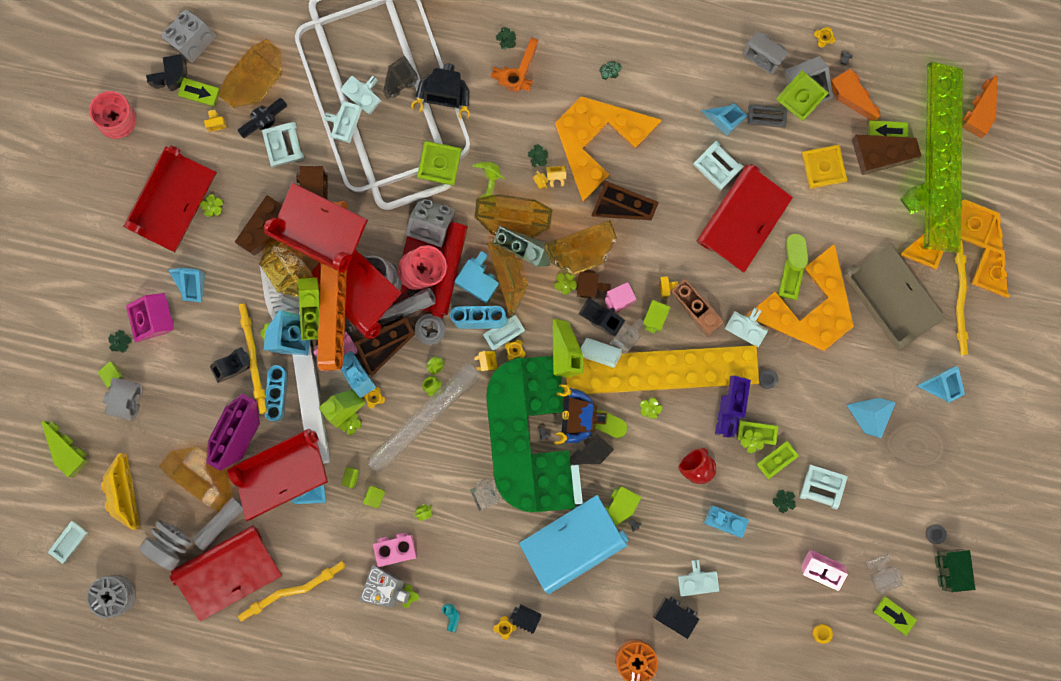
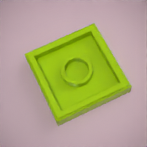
M801 70L776 99L801 121H804L829 92L806 72Z
M424 141L417 179L455 186L462 148Z

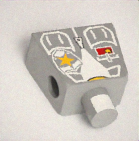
M372 565L359 601L395 607L397 601L406 604L410 593L402 590L403 580L382 567Z

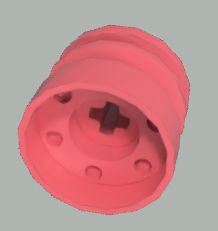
M105 91L98 94L92 100L89 107V115L93 123L106 137L121 139L128 136L134 130L136 114L122 94L115 91Z
M429 245L420 246L402 256L397 268L398 277L407 288L415 291L424 290L442 281L446 275L447 264L442 252L437 248Z

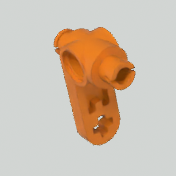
M531 37L519 69H510L505 66L503 69H499L494 66L490 78L498 80V84L506 87L509 91L520 92L523 89L530 92L533 80L526 79V75L539 40ZM513 76L519 79L516 83H510L508 80Z

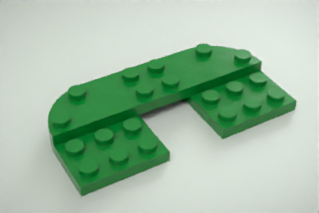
M553 356L510 360L494 372L487 387L486 402L495 485L503 500L513 508L523 512L537 513L575 509L569 450L531 454L527 416L563 413L564 397L557 395V393L563 394V388L559 386L562 384L561 376L554 375Z

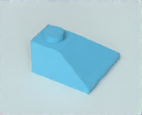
M278 311L265 331L263 350L280 354L309 355L310 340H301L300 315Z

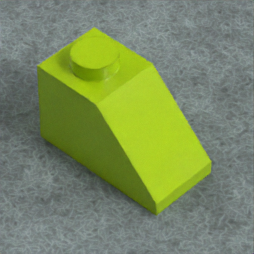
M652 300L642 324L645 327V331L653 334L656 332L660 333L671 307Z
M351 389L333 395L319 407V410L331 424L338 428L365 405L366 402Z

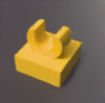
M216 110L208 111L210 119L204 120V124L209 132L227 128L226 120L222 116L219 117Z
M565 166L546 167L547 180H550V186L554 187L553 182L555 180H560L561 186H564V179H566Z
M668 276L660 277L661 298H669L671 290L678 285V282H669Z
M495 351L479 352V356L474 358V360H480L481 365L476 367V370L495 371L498 369Z

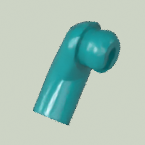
M445 604L442 606V613L449 619L447 631L456 633L460 614L454 605Z

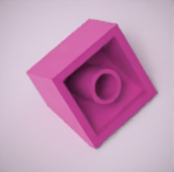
M165 293L145 295L126 306L135 342L162 336L174 330L169 303Z

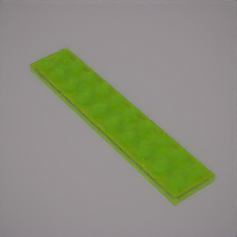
M930 62L927 64L924 248L959 253L961 252L963 69Z

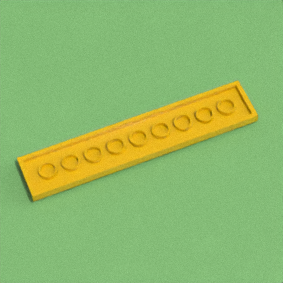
M757 346L622 353L615 368L583 358V374L569 378L566 377V384L569 388L581 390L586 394L729 386L730 376L751 380L750 385L759 384Z

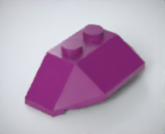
M241 393L238 398L225 407L208 440L207 464L221 471L243 458L260 425L256 400Z

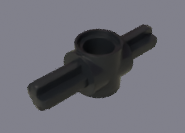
M279 98L267 108L261 105L254 109L250 114L251 120L238 129L239 134L246 138L258 128L261 131L270 128L275 123L274 116L287 107L286 102Z

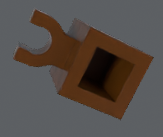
M584 270V272L579 274L577 297L596 299L597 291L607 293L611 289V284L598 283L599 274H595L593 270Z

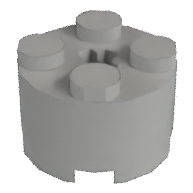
M112 378L111 389L109 393H105L103 403L107 404L105 415L131 421V419H135L140 408L138 395L143 394L142 384Z

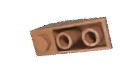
M686 278L671 290L694 323L707 337L723 325L724 321Z

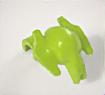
M478 162L473 167L481 168L489 179L486 194L481 195L479 199L482 201L488 199V203L484 208L491 209L495 203L492 197L496 184L495 180L499 178L505 180V177L501 175V170L496 163Z

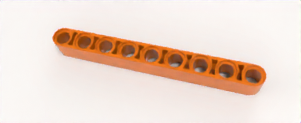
M345 201L333 202L348 210V205ZM322 263L317 363L321 371L341 370L344 358L347 269L343 273H339Z

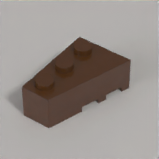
M856 134L852 139L862 175L915 162L922 156L917 138Z
M605 181L591 217L652 221L659 202Z
M266 195L235 240V243L254 256L271 244L274 239L265 234L264 225L267 220L273 217L278 218L283 205Z
M405 317L380 329L379 335L375 338L367 339L363 337L355 341L354 343L370 376L372 377L415 335V332L408 318Z

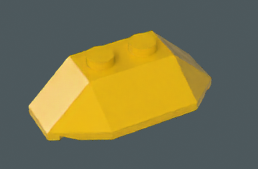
M120 453L104 474L103 482L101 483L102 491L106 493L107 498L105 508L110 516L131 530H139L141 525L128 457L126 453Z

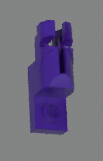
M730 376L728 395L721 396L715 435L723 434V437L726 438L735 437L739 418H745L751 380Z

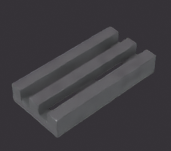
M749 105L748 125L785 128L787 108ZM753 110L783 113V116L753 113ZM753 118L782 120V122L754 120Z

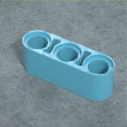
M459 306L453 308L450 313L452 322L459 329L503 328L508 322V317L500 306ZM498 314H501V315H502V318H501V319H499V320H494V317H495L496 315H498ZM459 315H464L462 320H456ZM477 315H483L481 320H475Z
M278 365L272 366L268 370L265 398L267 408L265 417L274 422H279L284 418L288 383L287 370ZM281 370L282 377L275 380L274 372ZM275 389H279L281 392L280 397L277 399L272 397V392ZM273 408H278L279 415L276 418H272L270 415Z

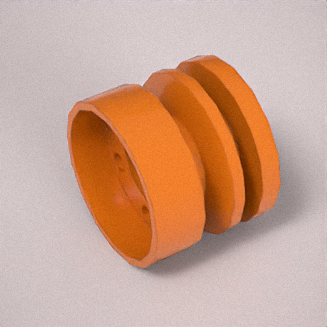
M633 639L627 641L619 647L616 653L615 663L618 672L626 681H650L658 670L656 653L648 643L642 640ZM635 658L642 661L638 668L632 664V662H635Z

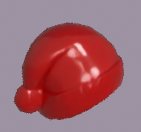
M706 448L693 450L681 460L678 466L680 473L694 484L709 483L717 472L715 460L708 455V449Z

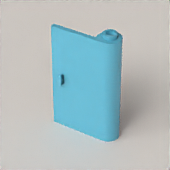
M596 495L523 540L519 545L542 588L549 595L626 548L629 538L624 531L620 532L616 528L599 496Z

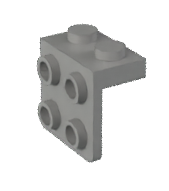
M184 10L165 29L161 37L176 48L189 62L193 63L217 35L203 21L188 10Z

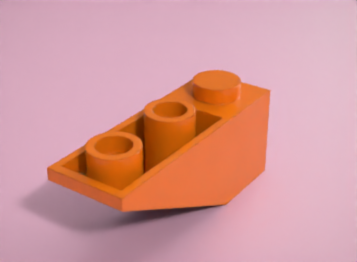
M852 69L831 80L833 94L839 102L871 121H877L881 117L878 106L871 102L868 90L862 87L858 74L856 72L853 73Z
M996 75L991 79L987 78L981 87L983 89L981 96L978 94L972 102L974 105L972 111L968 110L963 117L965 122L962 128L981 139L988 133L996 119L998 80Z

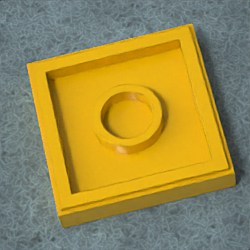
M840 144L801 153L809 189L848 181Z

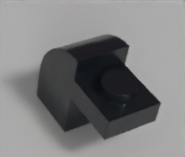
M181 54L163 57L165 72L146 75L147 83L151 87L159 89L167 85L170 91H175L180 88L183 79L187 78L186 60Z
M591 298L587 299L578 313L593 326L612 336L617 335L626 321L612 310L605 309Z
M242 347L235 349L229 356L218 359L210 365L217 383L233 378L250 368L249 356Z

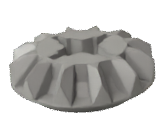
M432 314L424 315L416 322L415 335L422 343L434 345L440 342L445 335L444 322L441 318L434 317ZM433 322V329L438 333L431 332L428 336L427 331L422 327H429Z

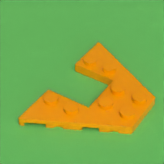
M581 96L555 122L582 202L610 175L583 150L593 138L609 124L636 149L662 120Z
M962 200L900 254L901 257L936 270L949 237L952 236L984 249L971 285L1006 299L1010 296L1007 288L1006 260L1002 245L1003 235L1000 228V213L968 200Z
M834 244L804 268L806 273L826 295L827 299L799 321L779 295L774 292L756 307L758 308L757 311L761 310L756 320L758 323L800 340V342L811 345L821 351H825L854 327Z

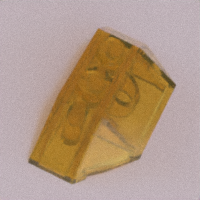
M267 39L252 46L228 73L218 96L232 108L259 103L282 76L281 50Z
M496 194L476 199L474 218L492 235H496L499 226H504L534 238L550 229L553 210L535 199Z
M609 220L545 243L544 246L550 262L572 276L604 264L617 236Z
M275 239L268 243L259 265L278 293L299 297L298 279L314 278V276L295 249Z
M488 242L489 252L511 318L515 315L526 294L525 288L528 287L526 277H522L520 270L523 269L520 258L516 259L515 254L492 242Z
M198 447L170 451L159 467L172 480L201 502L220 512L222 507L232 498L227 469L225 468L220 471L207 464L206 458H208V455Z

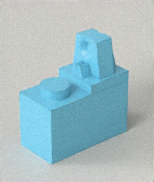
M481 251L476 259L472 257L471 260L467 261L456 278L455 285L488 305L500 285L497 282V277L490 273L485 274L487 266L484 263L488 255Z
M352 350L345 354L341 371L351 388L361 398L375 389L376 386Z
M710 506L703 524L743 538L749 520L721 508Z

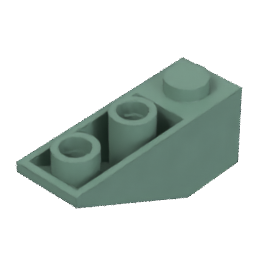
M499 226L493 242L537 267L550 266L556 248L541 240L504 226Z

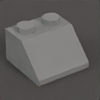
M756 32L747 43L742 55L773 76L789 52L786 51L783 45L772 42L768 35Z
M820 56L784 70L787 86L803 70L829 92L820 103L834 98L829 67Z

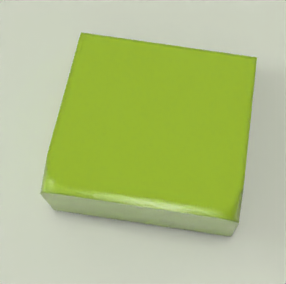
M113 361L108 362L97 372L107 388H110L112 378H124Z
M346 467L341 485L354 489L360 471Z
M370 486L363 504L379 508L385 491L375 486Z

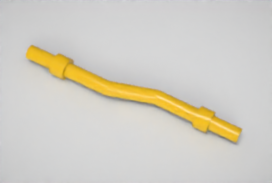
M963 240L955 241L956 256H954L955 264L958 267L960 285L956 304L958 327L956 336L957 340H959L960 355H968L967 339L969 337L968 332H966L964 304L968 287L965 267L967 258L964 255Z
M244 303L238 306L241 315L240 324L241 328L244 329L248 347L250 372L255 390L253 394L254 399L257 400L259 413L265 414L267 413L264 399L266 395L265 390L262 389L258 372L256 347L251 329L252 320L248 316L247 307Z
M341 561L330 569H324L321 571L322 574L302 586L275 591L260 602L256 601L251 604L249 609L238 615V618L242 622L253 614H259L263 611V608L280 597L308 592L323 581L332 579L334 574L346 568L345 563Z

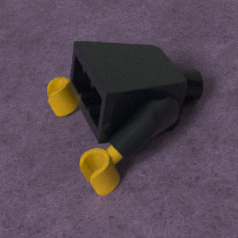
M446 63L443 69H433L432 74H428L419 82L416 93L417 100L412 103L413 110H415L416 104H420L419 112H422L424 110L422 100L424 99V103L458 109L462 106L458 114L459 118L461 119V112H467V120L469 119L470 112L467 110V106H469L470 91L466 82L461 79V73L454 71L455 66L453 64Z

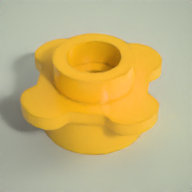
M826 26L814 32V37L817 38L820 48L825 47L827 44L835 43L836 39L833 37L830 27Z
M537 170L536 175L532 176L539 189L544 187L547 189L546 184L548 180L544 173L540 174Z
M521 340L505 344L508 360L525 357L526 353L523 351V342Z
M378 386L363 396L368 402L367 406L371 409L375 405L385 402V398L381 395V389Z
M502 616L500 622L494 625L493 630L495 633H499L502 639L507 640L511 632L515 631L517 627L508 620V617Z

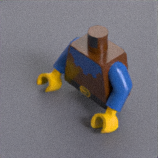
M559 385L564 388V393H557V395L568 397H564L562 431L553 434V436L558 435L560 441L554 442V444L558 445L564 442L579 443L590 437L591 432H595L596 424H607V413L597 412V405L594 404L590 396L581 390L569 388L567 385Z

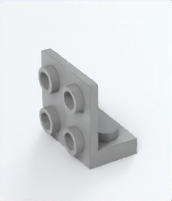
M420 199L409 217L406 236L442 247L447 228L456 210L446 205L434 203L428 199Z

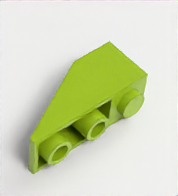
M317 278L298 279L301 340L318 339L319 332Z
M553 319L554 375L567 378L583 374V353L569 321Z
M43 420L41 424L54 464L67 477L74 478L89 462L86 458V452L80 447L76 448L72 444L74 441L68 435H63L59 431L60 427L55 422Z
M622 486L619 489H614L610 497L613 499L610 506H605L615 526L633 515L642 498Z

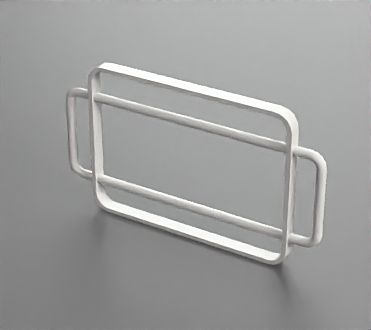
M310 0L308 7L312 21L301 25L297 29L295 41L347 188L358 194L372 191L377 206L384 210L395 209L448 190L451 185L441 184L389 203L384 202L379 187L417 175L419 167L376 182L357 125L352 137L369 185L357 188L349 184L335 141L330 137L331 130L328 121L324 119L326 115L301 46L300 39L302 34L307 30L315 28L342 105L343 101L348 102V99L340 91L343 85L322 25L386 3L416 91L421 80L393 3L394 0H371L319 18L316 10V4L322 0ZM415 0L439 67L443 69L444 66L420 0ZM423 99V111L435 143L443 144L429 103H424ZM454 108L466 140V146L461 152L460 159H462L470 150V140L462 116L461 119L458 116L459 109Z

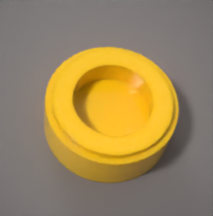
M818 624L814 627L812 636L816 642L827 644L832 640L833 632L828 625Z

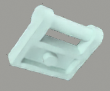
M295 122L262 130L272 168L305 159L304 154L300 150ZM287 131L289 133L293 155H288L283 132Z
M715 141L693 165L721 191L744 166L741 163L738 164L720 147L721 144ZM714 151L733 169L731 172L712 155Z
M809 465L803 488L800 492V498L814 500L837 510L848 476ZM810 486L833 492L835 496L830 498L811 492L809 489Z

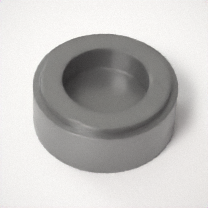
M764 370L759 374V384L762 388L771 389L777 385L778 376L773 370Z
M931 525L926 530V538L932 544H941L947 537L946 530L941 525Z

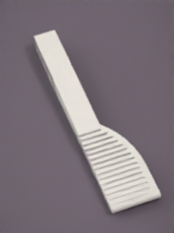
M298 259L260 265L265 302L272 320L278 311L300 315L298 308L282 303L287 287L298 291V279H301ZM310 340L309 355H293L303 428L304 430H314L319 438L317 443L323 464L330 463V453L324 416L319 410L322 404Z

